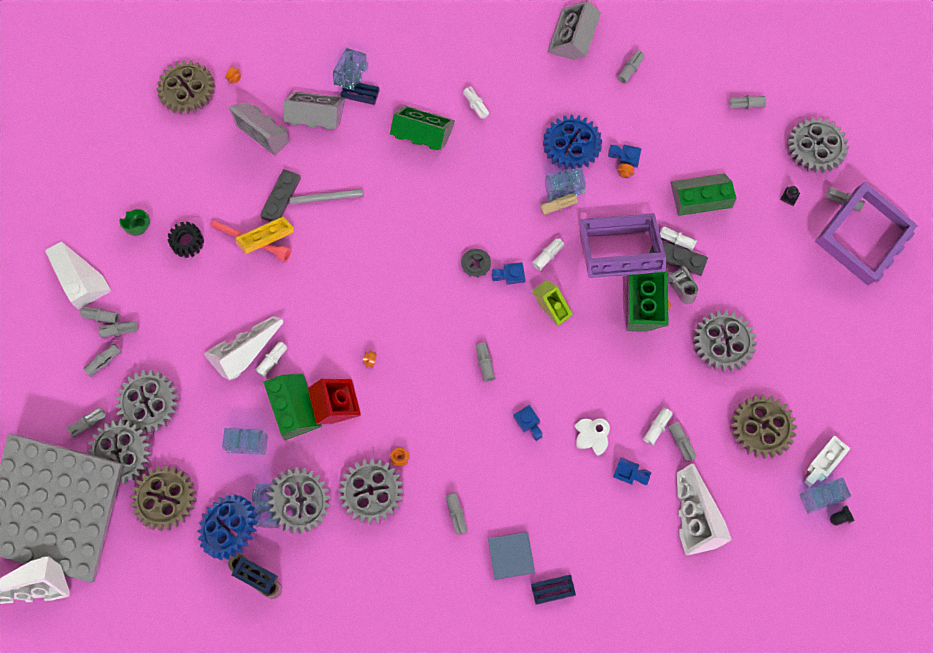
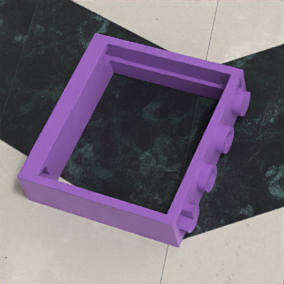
M864 182L856 187L815 242L865 284L869 285L874 281L878 282L884 276L882 272L894 263V256L902 252L905 248L903 244L914 236L915 232L913 231L918 225ZM862 197L903 230L874 271L832 238Z
M655 213L580 219V238L588 278L665 272L666 254ZM638 232L650 233L654 253L601 258L591 257L588 237Z

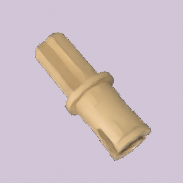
M575 193L561 198L556 197L555 200L540 204L543 215L557 210L562 211L565 207L577 204L578 200Z

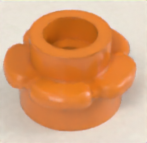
M231 67L227 71L225 78L230 84L239 82L242 76L240 69Z
M628 164L619 165L617 169L619 176L630 178V176L634 175L633 166Z
M371 349L369 353L365 352L362 363L366 364V368L374 367L377 353L372 352Z
M401 447L393 450L390 454L391 463L394 466H405L410 458L408 451Z

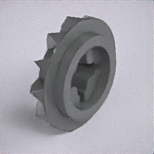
M471 249L463 255L461 266L463 271L470 277L478 278L490 270L491 259L484 250ZM472 259L475 260L476 262L481 261V262L479 263L480 268L477 267V266H472V265H473Z

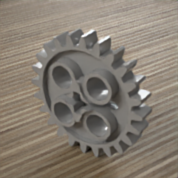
M812 117L810 122L807 119H804L803 123L799 122L796 127H793L792 133L788 137L787 145H789L787 151L792 152L790 158H796L794 163H801V169L806 166L807 172L814 169L815 174L818 170H821L822 174H824L826 169L829 172L833 168L837 169L845 160L849 145H846L848 139L844 138L846 133L839 132L841 126L835 128L836 122L830 125L828 124L829 119L822 122L821 117H819L818 121H815L814 117Z
M727 310L724 315L717 311L716 317L712 313L709 314V319L704 317L703 323L699 322L697 325L698 329L694 331V334L697 336L693 338V341L697 342L693 348L699 349L696 356H703L701 362L707 360L708 368L713 364L715 365L714 371L721 367L723 373L726 368L733 372L734 366L738 370L741 369V364L746 366L748 360L753 358L752 354L756 352L754 346L757 345V341L753 340L757 335L751 333L754 327H747L749 321L742 322V315L735 318V312L728 316ZM728 328H733V329H735V330H736V333H735V334L730 333V332L728 331ZM709 331L716 332L718 336H711L709 334ZM732 346H738L741 352H736ZM719 349L722 355L715 354L713 350Z
M142 370L141 376L138 373H134L135 379L127 377L129 383L122 382V385L125 387L124 390L118 389V392L122 395L115 398L120 401L115 407L121 409L117 412V415L123 416L121 420H125V422L131 421L133 425H140L139 429H143L145 432L148 430L149 433H153L154 428L161 431L160 425L162 424L167 427L166 420L173 421L170 415L177 414L173 409L179 406L175 400L179 399L180 396L174 395L178 389L172 387L174 382L168 381L169 377L166 375L162 377L160 372H157L155 375L153 370H150L149 374ZM156 384L155 392L150 393L151 386ZM138 392L137 400L132 401V396ZM163 402V408L157 411L158 403ZM145 410V416L139 419V413Z
M113 420L111 425L105 423V430L98 428L100 434L92 435L96 440L89 442L93 448L88 449L87 452L92 453L93 456L108 460L113 459L115 462L123 463L124 468L121 472L119 484L121 481L127 484L128 479L135 481L134 475L142 476L140 469L147 470L144 463L151 462L146 458L147 455L152 454V452L147 451V448L151 447L152 444L146 443L150 437L143 436L145 430H139L140 425H133L131 421L125 423V420H120L118 423ZM129 435L130 443L126 445L125 437ZM108 440L111 441V447L109 449L106 448V442ZM132 454L134 461L132 464H129L128 457Z
M364 459L362 466L356 462L355 470L349 467L350 475L343 474L347 480L340 481L344 488L338 489V491L344 495L339 497V500L346 501L342 505L343 509L349 508L346 513L348 515L354 513V520L360 517L362 524L366 519H368L370 525L373 519H376L379 524L381 517L387 521L386 514L389 513L394 516L392 509H399L396 502H403V499L398 496L404 494V490L399 489V487L403 486V482L398 481L401 478L400 475H394L396 472L395 468L389 470V463L382 466L381 460L375 464L374 460L371 459L370 464H367ZM382 475L384 477L383 482L375 483L374 478ZM358 480H363L364 486L359 489L355 488V483ZM369 488H373L375 490L373 491V495H370L368 493L370 491ZM382 494H386L389 497L385 503L378 501ZM367 499L369 501L368 506L360 508L359 502Z
M298 467L293 468L292 472L290 469H287L285 474L282 472L278 474L279 479H272L275 485L268 486V489L272 492L265 494L266 497L270 498V501L265 502V504L271 505L267 513L273 512L274 515L270 520L277 519L276 526L283 524V531L288 530L290 527L291 534L295 533L296 530L298 534L303 533L304 530L309 532L311 527H318L317 522H324L321 516L328 515L324 509L330 507L329 504L325 503L326 500L330 499L329 496H325L329 489L322 488L325 481L319 483V475L312 477V470L306 474V468H302L300 472ZM304 485L309 487V495L304 492ZM285 486H287L290 489V496L285 494ZM295 498L300 499L301 503L296 502ZM306 505L310 506L312 510L311 515L307 514L305 510ZM287 506L292 509V516L286 513Z

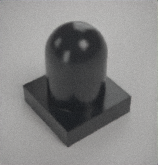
M787 186L780 200L794 206L800 195L796 186Z
M847 505L830 517V522L835 526L845 522L850 524L855 521Z

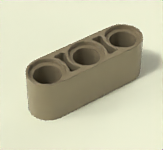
M236 554V557L232 556L228 561L229 569L233 572L236 562L241 557L247 558L240 554ZM244 563L243 567L253 573L259 572L260 576L268 581L271 579L270 576ZM239 570V575L251 581V576ZM259 580L254 582L263 588H266L267 586L265 583ZM275 580L276 589L273 593L267 595L261 591L259 592L269 599H276L282 593V586Z

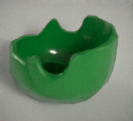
M142 209L127 211L125 218L119 219L120 227L129 235H142L150 225V217Z

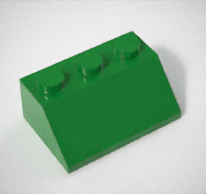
M404 105L393 115L390 135L395 136L399 140H410L415 145L423 144L429 146L432 150H441L447 143L455 120Z
M726 174L671 181L678 216L733 208L737 199L733 182Z
M665 270V272L627 275V331L648 332L668 326V270Z
M304 374L280 375L263 381L281 436L285 441L322 427L321 424L316 423Z

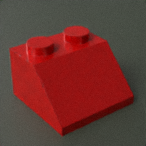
M320 379L308 387L317 424H334L361 415L352 379Z

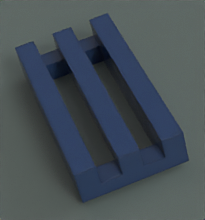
M345 79V85H343V91L340 94L341 97L375 105L380 91L379 87Z
M243 557L240 558L231 576L267 595L278 578L274 573ZM243 563L270 576L271 579L268 581L242 567ZM239 570L267 585L266 588L239 575Z
M571 575L531 584L536 605L576 596ZM568 581V584L556 586L539 591L536 590V588ZM570 588L568 593L538 599V595Z

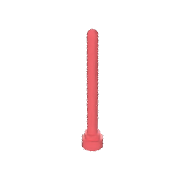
M215 220L210 223L211 227L234 237L245 234ZM268 244L261 247L274 253L277 259L283 262H287L291 255V249L286 246L276 247Z

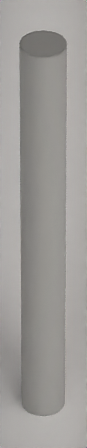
M363 189L297 196L290 197V204L362 197L364 195Z

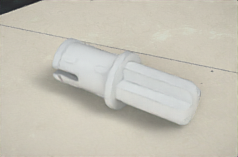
M473 87L466 88L463 94L469 101L470 107L476 111L480 118L485 119L489 112L482 103L483 99L478 97Z
M663 227L660 231L661 238L675 243V246L680 245L693 251L697 240L682 235V232L678 233L666 227Z
M555 239L546 249H542V253L532 262V265L538 271H541L550 260H554V256L564 247L562 240Z
M278 342L271 352L265 355V359L255 369L256 372L265 377L271 368L278 364L277 361L287 350V346L282 342Z
M662 408L655 421L651 422L652 426L645 437H643V440L649 445L654 446L661 432L665 431L664 427L673 415L669 409Z

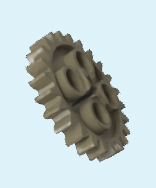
M191 60L189 64L183 61L182 65L176 62L175 68L170 65V71L164 70L165 76H159L161 81L157 82L159 87L156 90L159 93L157 95L163 106H166L167 110L171 109L173 113L178 110L180 115H182L183 111H186L187 115H189L190 110H193L194 113H196V108L203 110L202 104L208 105L207 99H213L211 94L215 93L213 89L215 87L214 78L209 69L206 70L204 65L200 66L199 62L195 65ZM178 77H180V78L183 80V82H184V84L186 85V87H187L188 89H190V91H191L192 95L194 96V98H192V97L189 95V93H188V91L186 90V88H185L184 86H182V84H181L180 80L178 79Z
M762 394L759 400L754 395L752 401L747 398L745 404L742 402L739 404L740 409H735L734 413L736 415L731 420L736 423H732L730 428L736 430L732 433V436H738L735 443L742 442L740 449L748 448V455L753 451L755 452V458L759 454H762L763 459H766L768 454L771 458H774L775 452L780 456L783 453L782 449L787 451L789 449L788 445L793 444L794 441L791 438H794L797 434L792 430H795L797 425L792 424V422L796 418L789 417L792 410H785L787 404L780 406V399L773 402V396L766 400L765 395ZM755 410H761L764 417L757 416ZM773 420H778L782 427H776L773 424ZM762 424L766 425L765 430L761 428ZM746 426H751L755 433L747 432ZM764 436L770 437L772 444L766 443Z
M165 465L162 471L157 466L156 472L149 469V476L142 474L144 480L136 481L140 486L132 488L137 493L130 496L135 500L130 505L136 508L133 514L139 515L137 520L143 521L142 525L147 527L150 524V529L154 530L157 527L159 531H163L165 526L170 531L171 524L178 528L179 520L185 523L184 516H191L188 510L195 509L191 502L197 501L192 496L197 491L190 489L195 484L192 481L188 482L190 477L188 475L184 476L185 472L180 470L177 473L176 467H173L170 471L167 465ZM158 482H162L161 488L159 490H155V485ZM180 487V493L173 496L174 489ZM151 492L161 497L167 496L171 500L180 501V504H175L164 499H162L161 501L159 498L155 496H148L147 494ZM154 501L153 508L147 509L148 503ZM173 506L172 513L166 515V509Z

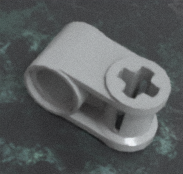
M681 266L679 270L668 273V283L680 300L685 304L693 303L698 294V285L691 277L688 269L685 266ZM689 290L693 294L689 295L686 294L684 291Z

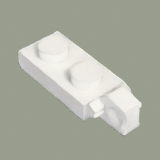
M833 436L809 465L807 471L810 474L804 480V483L811 487L817 479L822 482L851 448L836 436Z

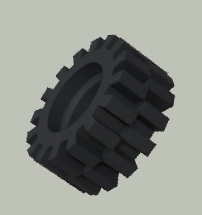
M187 221L186 225L184 222H180L181 226L175 224L176 229H170L171 234L168 233L169 239H167L174 253L178 254L179 257L184 255L185 258H189V254L191 257L195 256L194 252L198 254L200 252L199 248L202 249V243H204V237L199 228ZM186 234L192 235L193 239L189 244L181 245L179 243L182 236Z

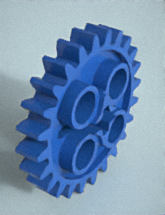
M572 114L570 119H567L564 115L563 121L557 118L556 124L551 122V128H546L547 134H544L543 146H545L544 153H548L547 159L552 158V164L558 162V168L565 165L566 171L568 167H571L572 171H574L575 167L578 166L582 170L583 164L588 168L589 161L594 163L595 157H599V152L602 149L601 132H598L597 126L593 127V121L587 123V118L580 120V115L574 119ZM569 144H572L571 147H570V150H569L568 154L565 155V153H566V152L568 151V149H569ZM578 152L580 155H574L573 153Z
M227 494L225 499L219 497V503L213 501L212 509L207 507L209 513L202 515L205 520L199 522L202 528L197 530L198 533L202 534L198 537V540L202 542L200 547L204 548L203 551L219 560L223 558L229 560L230 555L236 557V551L243 553L242 547L249 546L248 539H254L251 536V532L257 531L253 528V525L258 523L254 519L258 514L254 512L255 507L251 505L252 502L241 495L233 494L231 497ZM218 518H220L222 521H224L225 524H226L228 527H226L224 524H222V523L218 520ZM230 529L234 530L237 533V536L234 533L230 532Z

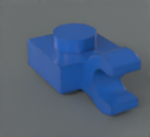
M611 145L608 157L620 159L619 164H628L637 168L642 148L624 145L623 149H621L619 146Z
M523 262L505 264L504 270L493 269L492 280H506L507 285L524 283L526 279Z
M530 405L513 414V418L523 433L529 430L536 441L543 437L542 431L537 426L540 423V419Z
M620 458L613 477L631 485L634 480L647 485L651 472L648 470H638L639 464Z

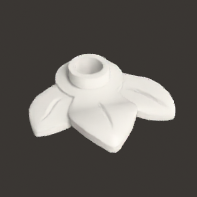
M586 418L576 423L575 428L581 432L577 437L576 447L580 449L592 447L597 456L601 455L608 446L609 423L601 418L594 421ZM598 425L603 426L602 432L596 430Z

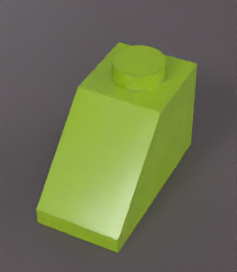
M545 280L531 291L539 306L557 326H560L573 315L557 285Z

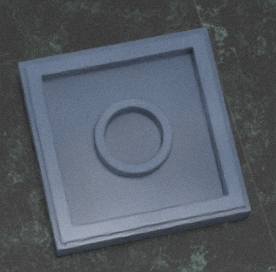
M528 532L488 538L495 580L535 574Z

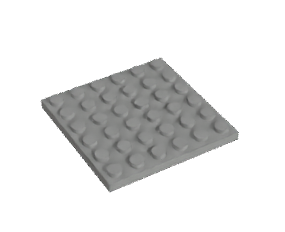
M9 433L0 464V557L27 564L30 561L49 556L61 565L64 575L90 583L94 582L123 463Z

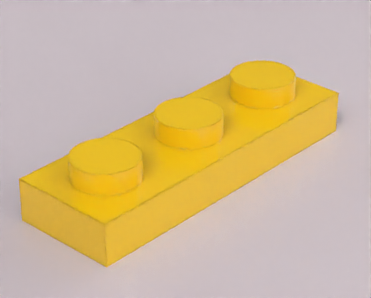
M281 217L236 237V244L245 254H248L294 233V227L284 217Z

